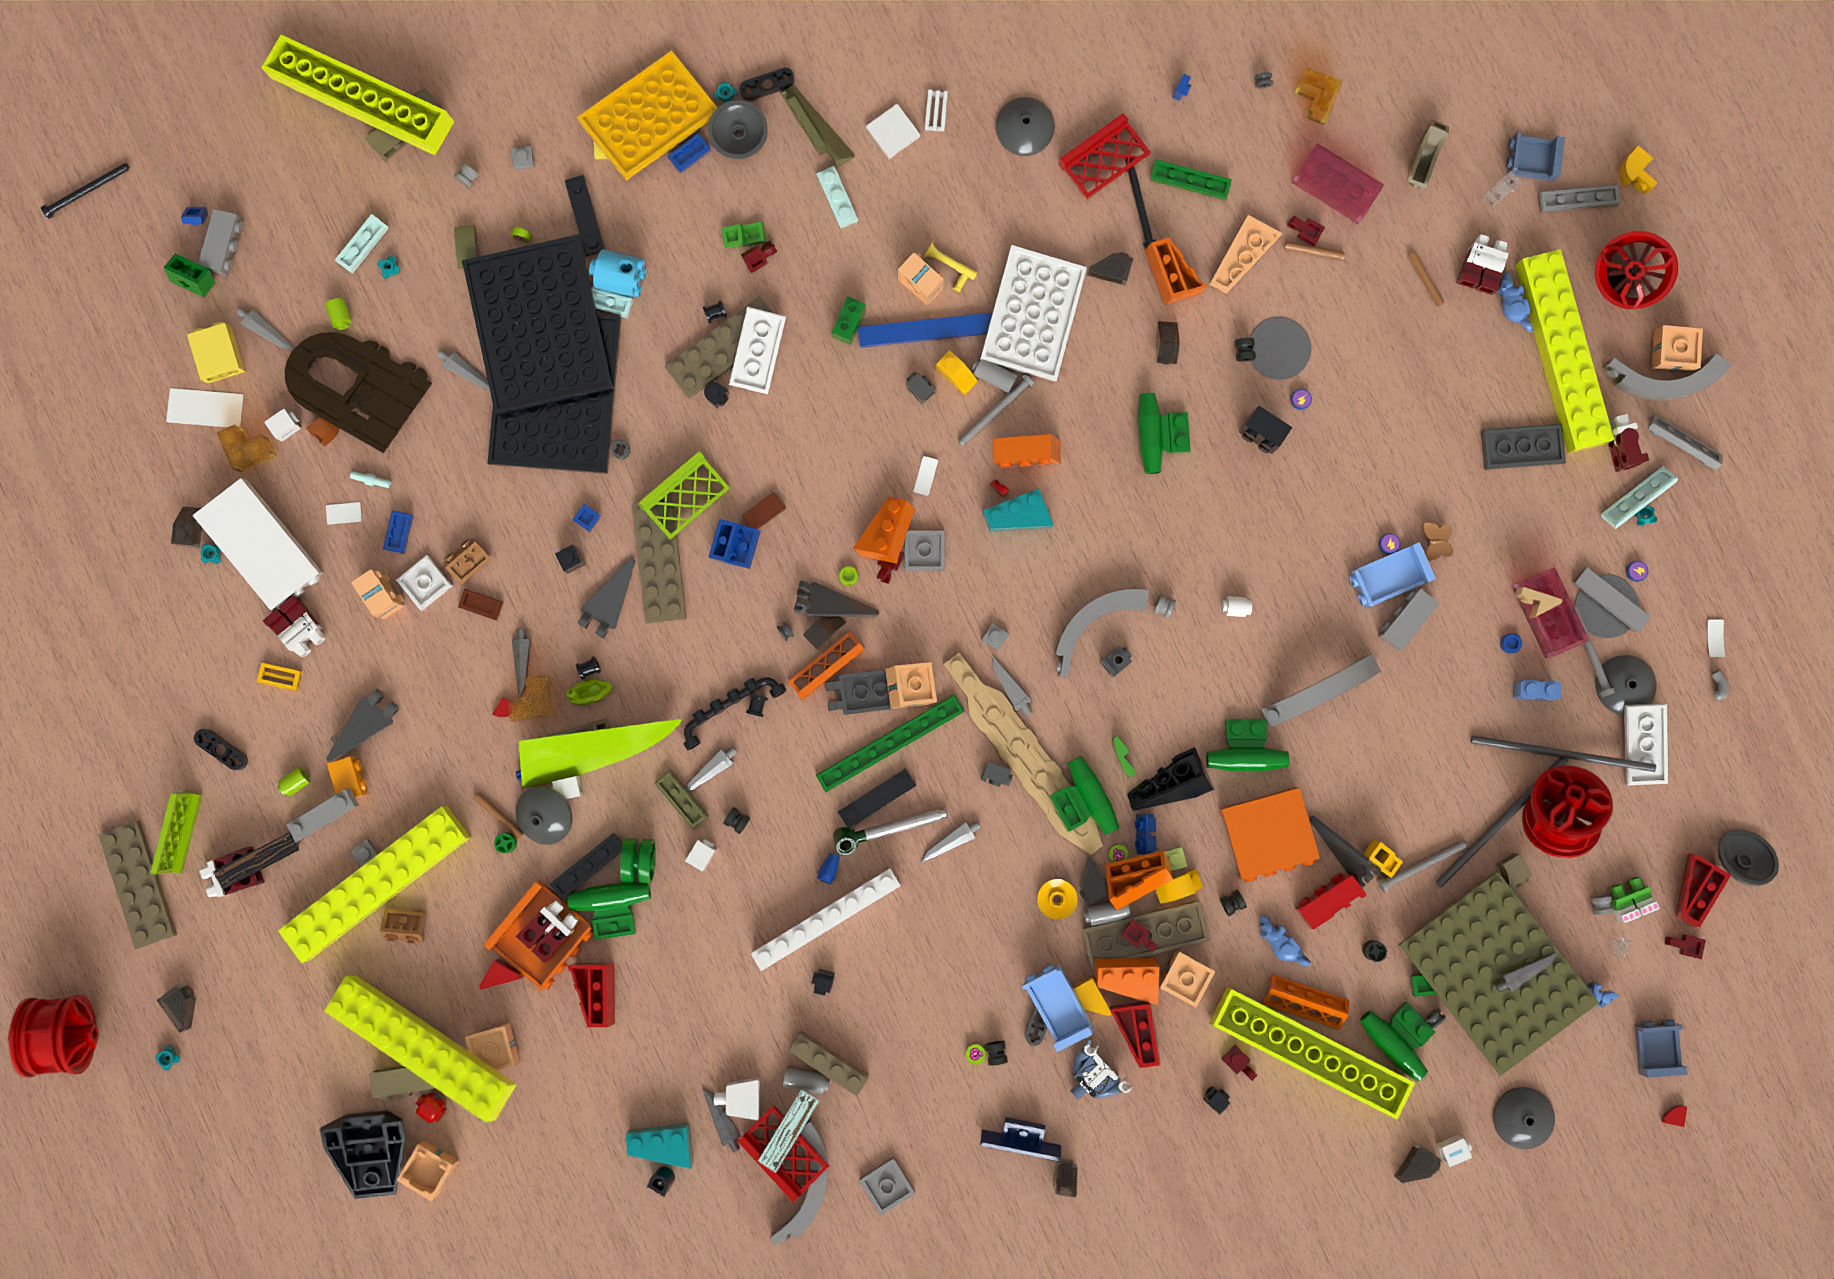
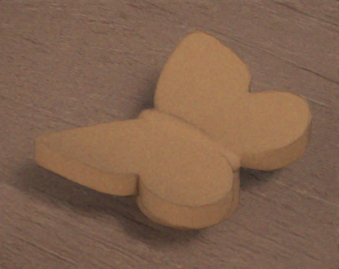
M1423 523L1422 529L1428 538V547L1425 551L1428 561L1438 559L1441 555L1450 557L1453 554V548L1447 539L1451 536V527L1445 524L1439 528L1434 523Z

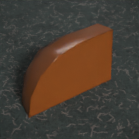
M320 417L306 428L323 446L330 443L340 430Z

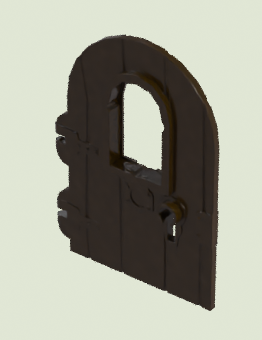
M319 333L300 342L288 357L284 371L285 383L291 396L308 411L384 454L432 385L427 380V374L424 369L419 367L415 372L416 364L403 362L400 365L389 359V351L383 345L380 346L379 350H376L379 346V343L376 341L368 340L362 343L342 333ZM328 357L335 359L359 374L353 386L346 391L344 396L309 375L308 370H310L311 364L317 358ZM357 408L361 413L363 412L368 415L369 418L366 419L357 414V412H352V410Z

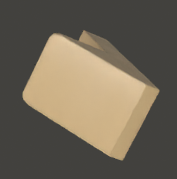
M1525 587L1518 588L1515 597L1521 598V602L1533 604L1530 618L1561 604L1563 600Z

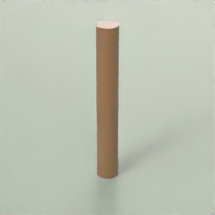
M1287 241L1285 243L1286 250L1343 260L1345 252Z
M1412 252L1408 257L1437 306H1440L1444 303L1441 295L1416 252Z
M480 793L474 797L477 803L516 838L519 839L524 834Z

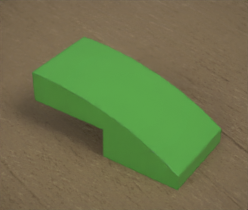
M761 221L743 226L736 224L722 228L725 248L766 243L764 223Z
M1118 736L1112 738V744L1116 758L1127 777H1132L1136 771L1124 758L1130 751Z

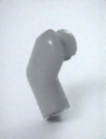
M1717 670L1711 674L1718 685V690L1714 691L1713 695L1716 700L1721 701L1729 696V682L1722 672Z

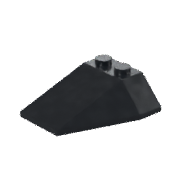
M387 1110L346 1114L320 1128L323 1148L354 1199L396 1194L397 1179L400 1175L406 1141L402 1118Z

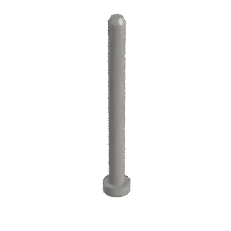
M1025 374L1022 377L1023 381L967 431L958 442L961 445H965L1028 386L1031 388L1034 385L1031 378Z
M1576 604L1570 606V611L1602 688V692H1600L1601 697L1616 693L1614 688H1610L1578 606Z
M1460 841L1393 875L1392 878L1389 877L1385 880L1380 878L1377 880L1378 885L1385 893L1389 891L1390 886L1465 849L1467 843L1466 841Z

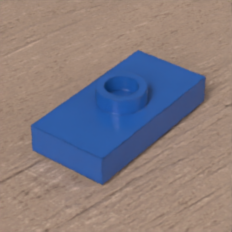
M698 133L667 157L678 172L682 173L710 152L711 148Z
M392 510L383 547L384 550L405 553L413 519L412 514Z

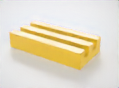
M261 662L257 682L298 691V684L301 681L300 675H302L303 671ZM265 668L295 674V678L266 672ZM263 676L292 681L293 686L265 680Z

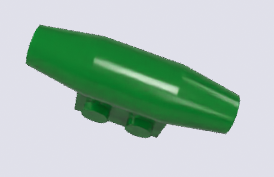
M1155 393L1140 394L1137 414L1139 451L1145 474L1161 473L1163 450L1169 453L1191 452L1188 412L1168 413L1161 417Z
M1226 719L1225 736L1230 748L1208 751L1206 753V766L1212 769L1231 772H1256L1289 767L1288 751L1264 747L1267 740L1266 719Z
M1082 756L1068 762L1067 764L1075 786H1067L1049 796L1066 831L1070 832L1086 823L1090 816L1105 835L1117 830L1119 825L1112 804L1097 775Z
M622 882L590 887L568 894V907L570 911H595L592 919L595 940L636 934L634 915L628 906L651 899V889L649 883Z
M1404 1002L1391 1016L1390 1024L1373 1011H1367L1359 1019V1022L1376 1046L1396 1067L1417 1082L1423 1079L1428 1070L1414 1049L1423 1046L1433 1036L1435 1031L1408 1002Z

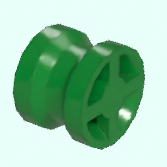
M511 833L499 834L494 840V847L499 853L512 852L517 847V839Z

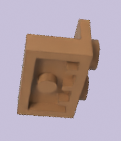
M475 538L467 539L460 545V549L456 553L451 552L445 557L444 567L462 585L489 562L491 557L477 543Z
M385 908L380 933L385 940L390 942H396L397 940H405V942L410 944L424 942L423 930L427 915L425 912Z

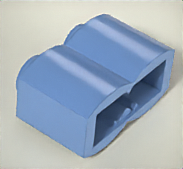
M1532 679L1516 681L1513 683V697L1518 700H1557L1561 698V683L1553 680L1539 682Z

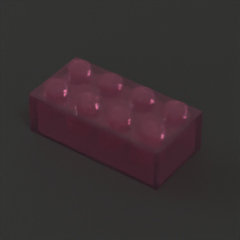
M1316 143L1291 182L1357 224L1364 218L1384 186L1383 183Z
M1555 567L1511 586L1515 594L1518 588L1525 587L1563 599L1561 604L1536 617L1530 618L1533 604L1523 603L1520 601L1521 598L1517 597L1545 658L1555 657L1590 641Z

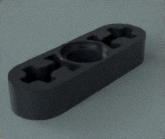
M785 67L743 81L739 88L741 97L744 100L751 101L784 90L794 84V73L790 68ZM784 74L789 77V81L785 82L783 79ZM774 77H777V81H778L779 85H776V81H775V78H774ZM764 80H771L773 85L771 88L765 89L762 87V82ZM756 83H758L760 89L759 92L757 91ZM746 87H749L750 89H752V90H751V92H752L751 94H748L747 92H745V91H746Z
M200 729L195 733V744L228 768L242 770L247 766V756L213 731ZM208 734L206 738L210 741L215 742L213 744L209 742H202L203 738L201 737V735ZM219 744H223L226 748L223 755H218L216 752V747ZM229 755H231V756L234 757V758H239V757H240L239 761L241 762V764H240V765H234V764H235V760H233L232 758H227V757H228Z

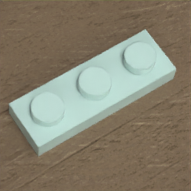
M835 166L816 173L840 229L857 222L858 218Z
M371 214L335 261L353 274L389 227Z

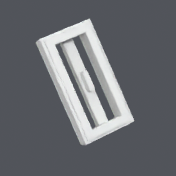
M928 90L925 130L944 132L948 91L940 92L936 90L934 92ZM932 97H935L933 126H929ZM939 97H943L941 127L937 126Z

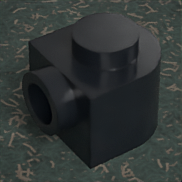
M711 382L706 385L704 395L707 401L715 408H718L720 405L723 406L728 401L729 392L721 384Z
M823 969L814 972L812 984H815L813 993L824 996L826 992L830 993L835 972Z
M1211 1086L1204 1094L1203 1100L1219 1115L1231 1104L1228 1101L1230 1096L1222 1089L1218 1091Z
M659 1167L650 1178L647 1187L664 1197L674 1183V1172L668 1167Z

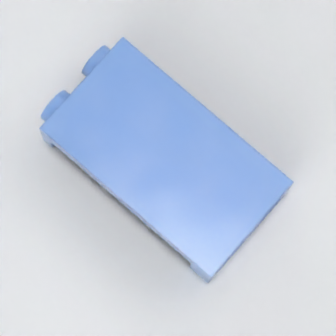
M1420 542L1349 572L1351 575L1349 580L1352 586L1356 587L1359 593L1357 595L1359 603L1362 606L1364 605L1365 609L1436 579Z
M1051 964L1042 969L1043 973L1037 976L1033 973L1026 977L1022 988L1028 991L1055 1040L1053 1046L1058 1052L1092 1035L1095 1027L1061 965L1059 964L1054 967Z

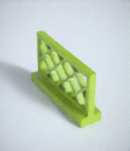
M699 451L637 505L646 512L668 539L671 540L728 491L730 487ZM701 465L707 468L708 478L697 477V469ZM685 479L694 480L693 491L682 490V482ZM697 480L708 481L707 492L696 491ZM711 481L719 482L724 489L719 493H711ZM670 492L679 493L678 504L667 503V494ZM682 493L693 494L692 505L681 504ZM696 494L707 495V502L704 506L695 505ZM655 505H664L663 517L655 516L650 509ZM666 506L678 507L677 518L666 517ZM681 507L692 508V516L689 519L680 518ZM666 520L677 521V529L671 534L665 528Z
M184 790L170 794L150 871L151 874L183 873L203 795Z

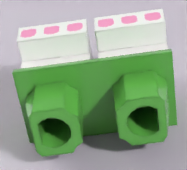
M1633 877L1627 880L1631 890L1626 892L1622 884L1609 887L1612 896L1611 906L1614 908L1617 922L1627 923L1641 917V915L1644 916L1660 909L1657 901L1653 900L1650 887L1644 886L1640 877Z

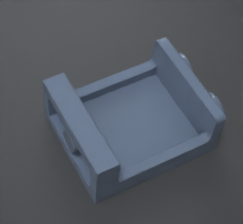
M1517 131L1513 137H1510L1508 142L1510 156L1506 160L1507 175L1554 182L1561 176L1565 137L1557 136L1554 140L1521 136L1522 132Z
M1662 1020V1024H1655L1654 1021H1643L1642 1025H1635L1640 1075L1647 1078L1688 1075L1687 1066L1682 1065L1679 1030H1683V1025L1675 1023V1020Z

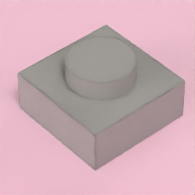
M531 146L511 149L515 170L535 168Z
M992 623L982 641L998 651L1009 634Z
M369 839L350 852L361 867L379 854Z

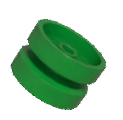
M625 838L621 852V881L633 883L638 875L640 883L652 884L656 864L655 840L643 839L639 846L636 838Z

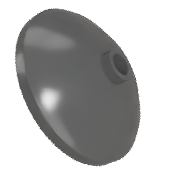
M1029 97L1016 98L1008 102L1000 110L996 120V133L1000 143L1011 153L1020 156H1030L1044 150L1052 140L1055 129L1054 118L1049 108L1041 101ZM1027 119L1030 123L1024 124L1022 121Z
M733 100L722 104L715 110L709 121L708 133L712 145L720 154L731 159H745L755 155L763 147L767 139L768 126L765 116L754 104L742 100ZM738 132L743 133L741 137L736 136Z
M1622 655L1611 658L1602 665L1610 688H1614L1616 692L1609 696L1601 697L1600 692H1602V688L1596 677L1595 687L1598 698L1608 710L1624 715V705L1652 703L1656 694L1657 683L1654 672L1646 662L1635 656ZM1630 681L1634 683L1633 688L1629 686Z
M545 786L530 788L520 796L516 805V819L520 829L529 839L543 845L558 843L571 830L573 820L571 808L566 799L552 788Z
M1733 830L1727 833L1719 842L1718 856L1724 869L1737 881L1750 886H1763L1776 877L1779 870L1777 854L1773 847L1760 835L1748 830Z
M1518 1087L1507 1091L1499 1098L1494 1108L1493 1122L1496 1132L1504 1142L1518 1149H1533L1546 1142L1552 1134L1555 1125V1113L1550 1101L1542 1093L1532 1088ZM1527 1118H1531L1530 1124H1526Z

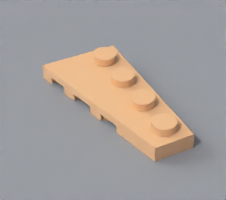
M1248 215L1209 285L1227 294L1283 233Z

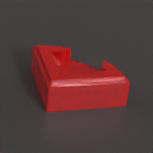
M997 479L990 483L1002 498L1008 494L1009 489L1004 484L1001 485Z
M502 697L492 715L508 717L517 713L521 707Z
M1678 1105L1664 1114L1661 1122L1684 1127L1687 1106Z

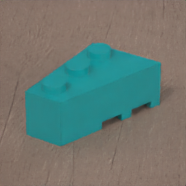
M1039 488L985 509L982 513L989 532L1050 529L1054 526Z
M689 1123L628 1130L625 1134L628 1156L691 1169L693 1166Z

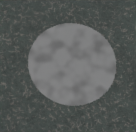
M1283 317L1271 318L1259 324L1252 332L1250 338H1254L1255 345L1253 351L1256 352V359L1251 362L1261 374L1272 379H1288L1299 374L1309 362L1311 342L1305 329L1297 322Z
M1613 575L1599 576L1639 607L1638 597L1629 583ZM1581 589L1579 590L1575 604L1579 608L1588 632L1602 638H1614L1623 635L1631 629Z

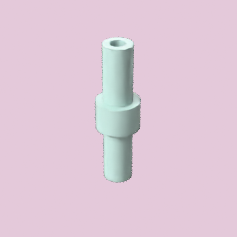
M355 471L350 473L351 479L362 481L366 485H377L385 488H390L391 486L390 480L378 478L375 474H363Z

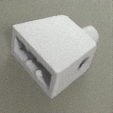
M760 1077L727 1083L726 1092H715L714 1105H726V1115L759 1120Z

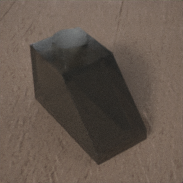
M1123 252L1113 253L1090 266L1087 276L1125 286L1133 258Z
M1158 321L1156 340L1157 363L1165 365L1177 364L1180 347L1178 322Z
M182 507L173 523L171 544L180 547L200 548L202 526L192 515L202 508Z
M822 616L803 636L819 650L846 622L839 616Z
M1092 856L1086 858L1079 884L1082 889L1079 891L1084 902L1088 900L1090 904L1109 894L1108 884Z
M185 983L176 985L157 999V1002L179 1033L188 1031L191 1028L196 1002L193 990L188 985H185Z
M1415 1142L1394 1177L1402 1183L1430 1178L1438 1172L1442 1160Z
M1061 1159V1161H1056L1053 1178V1188L1056 1195L1076 1197L1078 1167L1076 1163H1073V1160Z

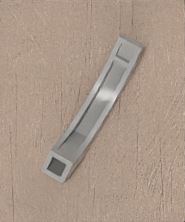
M1715 353L1708 357L1701 365V368L1697 369L1690 376L1677 380H1656L1642 376L1616 358L1607 361L1603 369L1607 371L1610 377L1619 379L1614 386L1620 390L1642 399L1667 401L1684 398L1705 389L1719 380L1732 364Z
M1126 589L1111 592L1098 597L1083 607L1067 624L1058 641L1054 656L1062 657V660H1058L1056 672H1059V677L1068 678L1076 642L1083 631L1094 620L1108 613L1120 610L1145 611L1149 590Z
M1370 654L1331 676L1264 707L1262 711L1270 727L1275 726L1347 692L1374 677L1381 670L1374 656Z
M810 1118L800 1134L828 1163L823 1138L818 1127ZM801 1145L806 1155V1148ZM810 1160V1171H820L823 1168L817 1161ZM828 1169L808 1187L805 1199L796 1213L771 1233L770 1240L774 1245L779 1241L781 1244L784 1243L791 1236L789 1233H792L795 1238L799 1237L811 1224L819 1211L825 1195Z

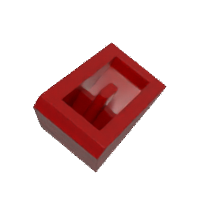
M497 959L492 963L479 987L480 990L519 980L524 975L509 964Z

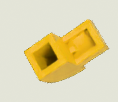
M1639 145L1621 162L1619 179L1624 187L1633 183L1639 192L1647 194L1658 182L1643 170L1653 157Z
M1375 839L1371 841L1363 855L1370 859L1371 864L1377 865L1381 872L1390 878L1393 877L1403 863L1402 860L1395 856L1396 853Z
M1192 869L1173 877V880L1155 890L1160 904L1192 895L1197 890L1203 888L1197 869Z

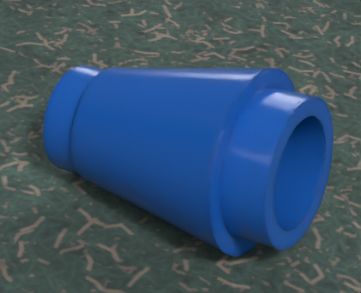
M829 853L817 871L818 876L816 879L832 884L833 880L835 881L840 857Z

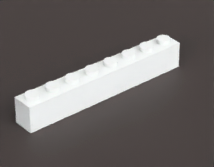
M890 867L752 951L751 955L762 971L897 889L901 884Z

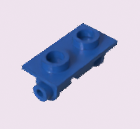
M1136 814L1135 847L1137 854L1146 855L1154 853L1156 850V836H1150L1149 832H1156V818H1154V814Z

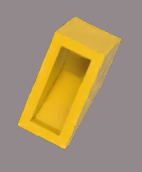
M950 350L936 364V370L964 396L978 382L968 367Z
M1091 976L1072 986L1085 1010L1106 1016L1112 1015Z

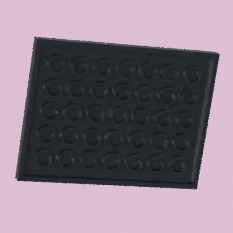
M579 234L462 260L496 415L614 389Z
M597 314L614 389L501 415H496L493 407L487 464L608 474L621 316Z

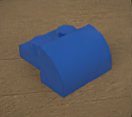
M719 519L709 558L729 565L750 569L761 531Z

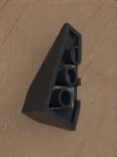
M1194 747L1176 755L1171 759L1173 761L1165 768L1161 767L1157 770L1158 774L1153 778L1144 780L1131 790L1127 796L1132 810L1135 811L1192 799L1214 790L1197 749Z

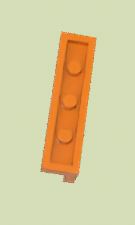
M848 632L792 677L788 683L797 692L798 696L804 700L865 651V649L853 634ZM850 637L856 646L850 651H842L843 642ZM840 645V650H834ZM831 652L839 653V660L834 664L827 663V655ZM814 665H824L823 673L819 676H811ZM809 670V675H803ZM800 677L808 678V685L799 690L794 682Z
M1274 974L1269 979V990L1263 999L1264 1005L1338 1030L1341 1029L1349 1015L1348 999ZM1274 995L1281 998V1000L1274 1001L1270 998ZM1297 1003L1300 1004V1007L1295 1008L1290 1006V1004ZM1315 1009L1318 1010L1320 1013L1313 1014L1310 1013L1309 1010ZM1336 1016L1339 1017V1020L1337 1022L1329 1019L1328 1017Z

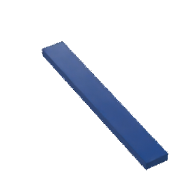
M992 313L858 327L860 348L985 335L988 331Z

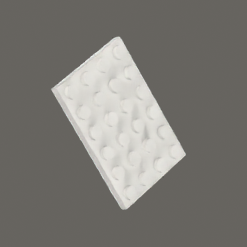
M1011 245L980 360L983 359L1002 367L1056 382L1087 267Z

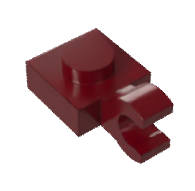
M1293 216L1287 224L1289 228L1300 231L1297 237L1313 246L1316 245L1325 229L1324 226L1310 218H1307L1304 222L1296 216Z
M767 241L761 249L756 245L742 253L741 257L748 270L753 273L768 264L766 258L774 255L777 250L771 241Z
M900 551L897 564L878 560L877 564L881 569L877 574V579H881V582L889 584L891 571L898 570L904 553Z
M1132 919L1121 934L1122 937L1137 948L1142 943L1153 952L1158 946L1146 937L1149 931L1134 919Z
M1683 934L1682 940L1666 936L1665 944L1680 948L1679 954L1702 960L1706 943L1705 939Z
M1236 1045L1222 1058L1236 1074L1242 1071L1251 1081L1258 1076L1247 1065L1251 1060Z

